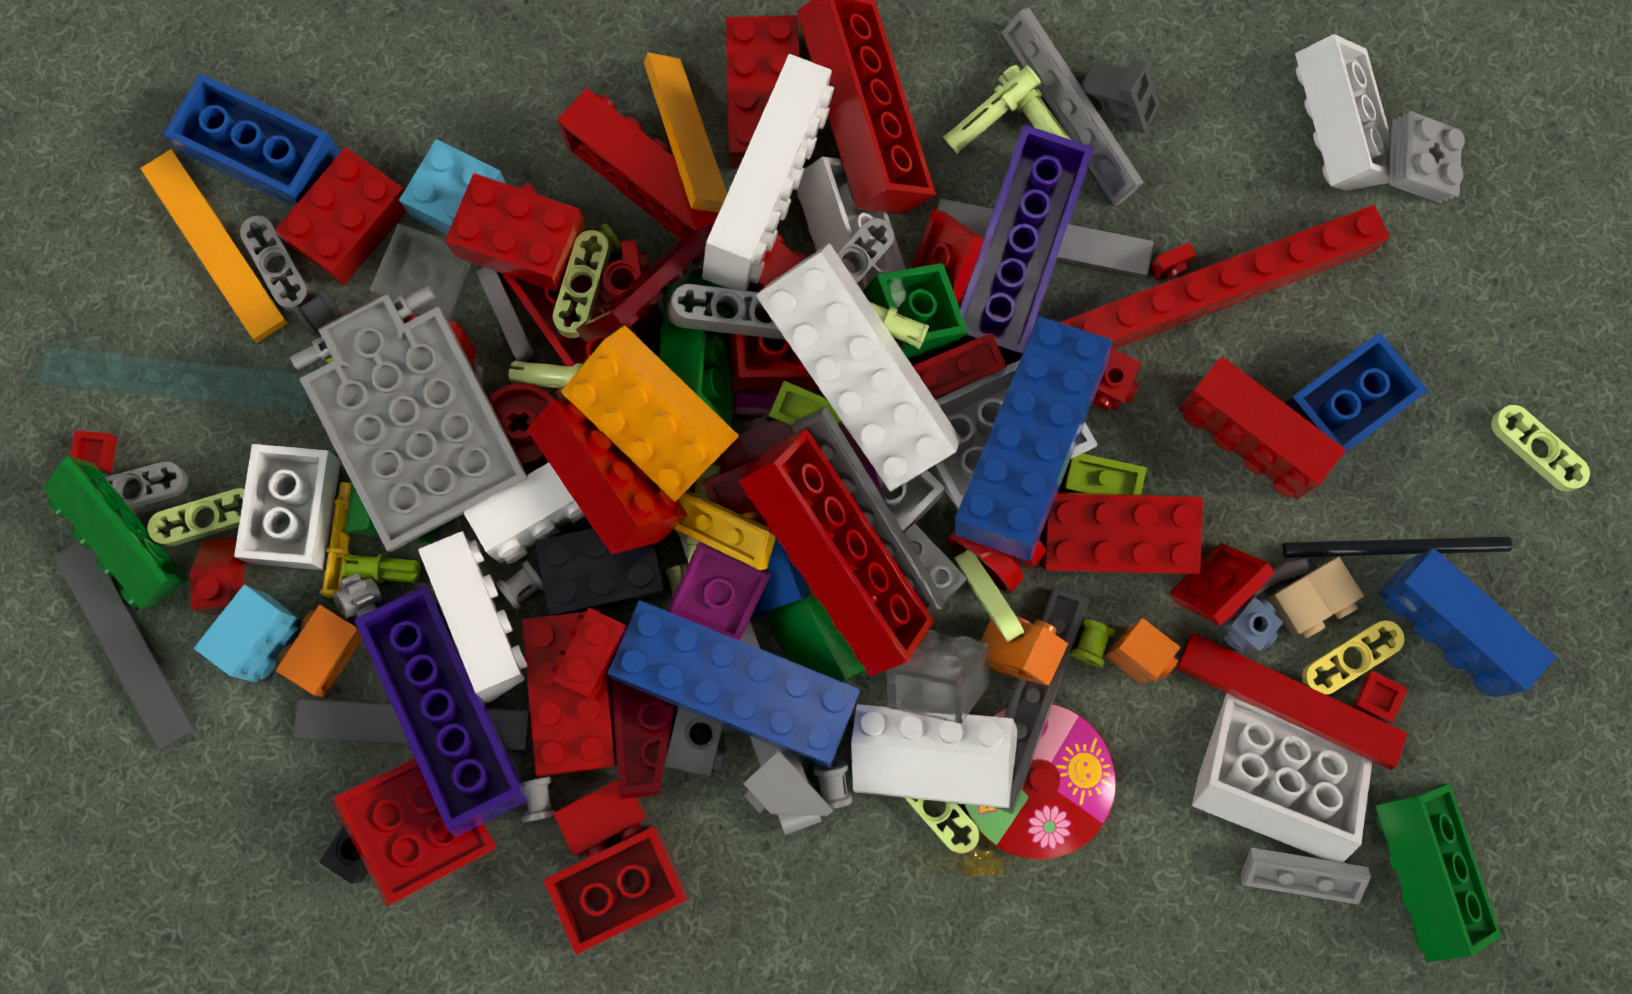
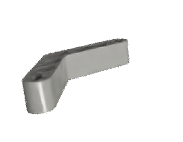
M870 219L863 224L837 253L841 261L846 259L854 264L856 273L850 274L856 283L863 278L894 241L893 228L883 219ZM872 235L877 241L866 252L862 246ZM684 284L675 290L666 306V314L670 322L682 328L786 340L772 319L770 323H763L755 316V308L765 309L756 297L758 292ZM683 299L688 300V307L693 308L690 313L685 312L684 305L680 304ZM705 301L708 302L706 307H702ZM724 303L731 307L733 318L720 316L716 310V304Z

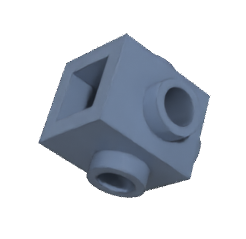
M1257 596L1250 597L1236 611L1234 616L1226 620L1221 626L1215 624L1214 627L1224 635V640L1239 652H1260L1261 650H1266L1275 642L1278 637L1276 631L1283 621L1274 614L1276 610L1271 603Z

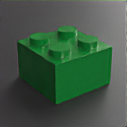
M943 263L877 274L862 291L869 302L888 310L890 307L898 309V314L924 325H929L920 349L894 338L907 358L949 350L968 332Z

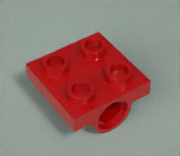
M636 240L622 241L623 260L612 262L604 271L603 283L611 299H615L626 290L631 289L629 284L650 269L646 251L639 252ZM655 303L648 308L642 306L636 312L640 316L634 323L637 335L652 333L650 322L657 321Z

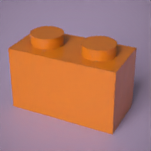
M318 605L316 610H311L304 617L300 625L302 631L294 643L290 642L282 650L278 658L280 664L275 671L311 694L325 698L363 639L356 625L334 611Z
M1016 616L1024 633L1006 642L991 619L974 657L1000 674L1049 686L1068 646L1067 642L1055 635L1057 629L1041 620H1035L1034 624H1031L1027 620Z
M1141 618L1126 627L1105 657L1138 683L1144 684L1151 680L1156 682L1160 677L1164 679L1168 676L1178 662L1174 655L1180 649V646L1144 618Z

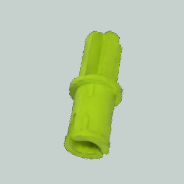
M346 554L343 559L344 561H349V563L342 562V575L344 578L358 573L361 579L372 578L377 584H383L385 581L415 583L420 579L421 564L417 560L387 558L385 554H379L377 557Z

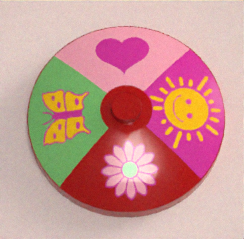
M1053 704L1014 813L1011 814L989 806L963 805L968 817L977 826L979 833L999 849L1012 855L1029 859H1051L1064 856L1089 842L1101 829L1110 813L1115 795V771L1112 758L1102 737L1088 721L1067 708ZM1007 708L997 712L991 717L1004 718Z

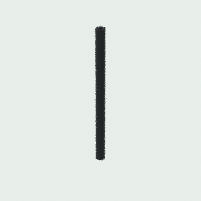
M1510 537L1291 542L1283 543L1284 558L1403 555L1422 554L1432 549H1436L1439 553L1510 552L1512 540Z

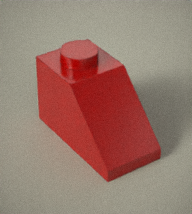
M237 537L203 540L190 571L191 610L205 615L221 614L244 585V561L234 557Z

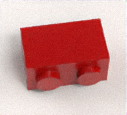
M618 779L553 813L573 856H579L584 853L586 858L607 849L606 841L617 835H620L621 839L625 840L642 831L641 822L649 819L638 797L620 799Z

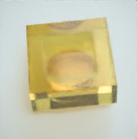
M992 850L969 851V859H960L961 876L1004 875L1003 858H993Z

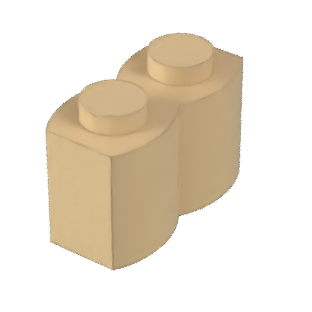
M1337 557L1268 596V599L1291 636L1303 633L1305 638H1308L1326 627L1323 621L1331 615L1335 614L1337 619H1340L1357 610L1358 606L1355 602L1364 597L1341 558Z

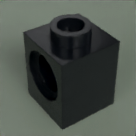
M343 825L319 863L351 884L361 883L368 874V870L361 857L357 860L351 856L349 846L352 840Z

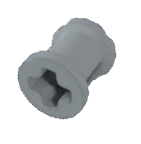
M528 561L524 562L523 568L505 582L500 580L496 583L516 610L522 607L521 602L539 589L544 591L543 580Z
M832 760L830 768L815 764L813 766L814 775L819 778L820 794L825 802L832 809L851 804L852 795L847 792L845 777L848 763L844 760Z
M550 777L521 782L529 799L528 802L523 804L525 815L522 816V823L554 817L553 813L556 810L551 807L548 785L551 783Z

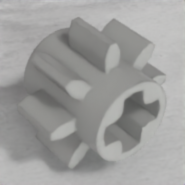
M358 573L342 579L341 584L338 585L340 591L333 594L336 607L344 619L353 616L356 619L375 610L376 606L382 604L381 593L374 580L369 578L361 581Z

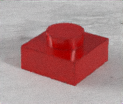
M1185 243L1156 257L1150 267L1156 281L1168 276L1169 280H1173L1189 271L1188 266L1196 256L1191 243Z
M74 430L70 456L95 463L103 473H112L118 437L111 433Z
M1374 671L1367 672L1353 707L1387 724L1393 723L1408 688Z

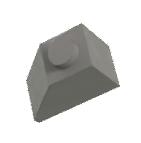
M780 751L773 755L743 783L749 789L744 797L759 813L765 808L770 814L828 816L834 811Z

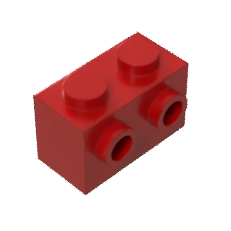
M588 608L585 616L579 614L570 630L569 635L574 638L567 652L561 650L554 661L551 671L556 674L552 681L595 701L627 630L626 625L591 608Z

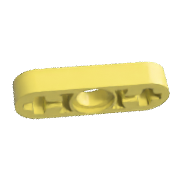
M1380 621L1372 624L1308 664L1302 673L1303 684L1325 695L1335 692L1397 653L1404 644L1402 629L1392 621ZM1378 630L1382 633L1389 632L1392 636L1388 640L1390 648L1385 644L1371 650L1366 644L1372 643L1380 637ZM1349 647L1355 648L1361 653L1362 663L1357 669H1351L1344 663L1343 654ZM1335 666L1339 671L1326 679L1327 687L1324 684L1316 685L1313 679L1318 676L1315 671L1316 668L1319 672H1323Z

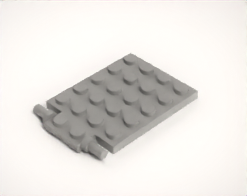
M429 285L407 296L401 294L392 298L391 294L387 292L320 327L319 332L321 336L312 341V346L290 356L297 370L319 359L323 361L331 357L334 359V361L303 376L300 378V381L386 550L390 552L464 514L463 512L529 479L443 310L437 306L405 323L404 319L414 315L413 310L436 299Z

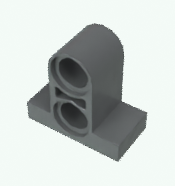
M1133 59L1129 68L1100 62L1092 63L1080 85L1097 112L1129 119L1131 128L1137 132L1146 133L1160 106L1146 61Z

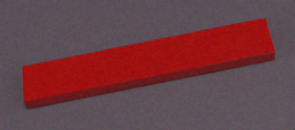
M1195 633L1189 636L1177 665V670L1389 770L1397 767L1408 735L1407 732Z

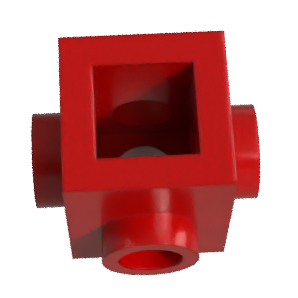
M1111 348L1109 362L1092 404L1097 408L1107 411L1110 409L1117 411L1124 401L1130 404L1139 387V383L1135 382L1134 379L1142 362Z

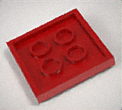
M415 758L334 797L332 800L387 908L491 853L497 848L484 824L458 837L447 831Z

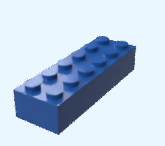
M1038 316L955 517L956 536L1030 562L1109 362L1112 339Z
M640 600L607 673L616 682L827 768H830L860 692L858 688Z

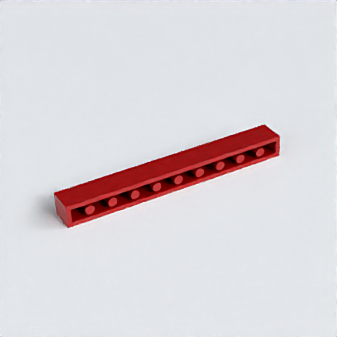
M1374 204L1059 323L1112 339L1111 348L1116 350L1376 252L1390 236Z

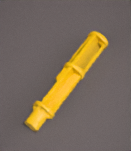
M347 482L340 483L338 498L333 501L335 509L329 548H326L328 555L323 589H320V594L329 599H334L333 594L340 591L338 585L344 579L342 575V562L346 563L343 558L346 554L350 553L348 551L349 532H344L352 483Z

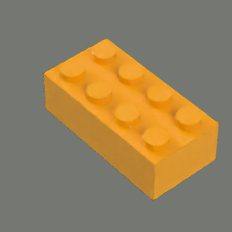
M625 325L607 337L560 391L674 502L739 437L727 423Z

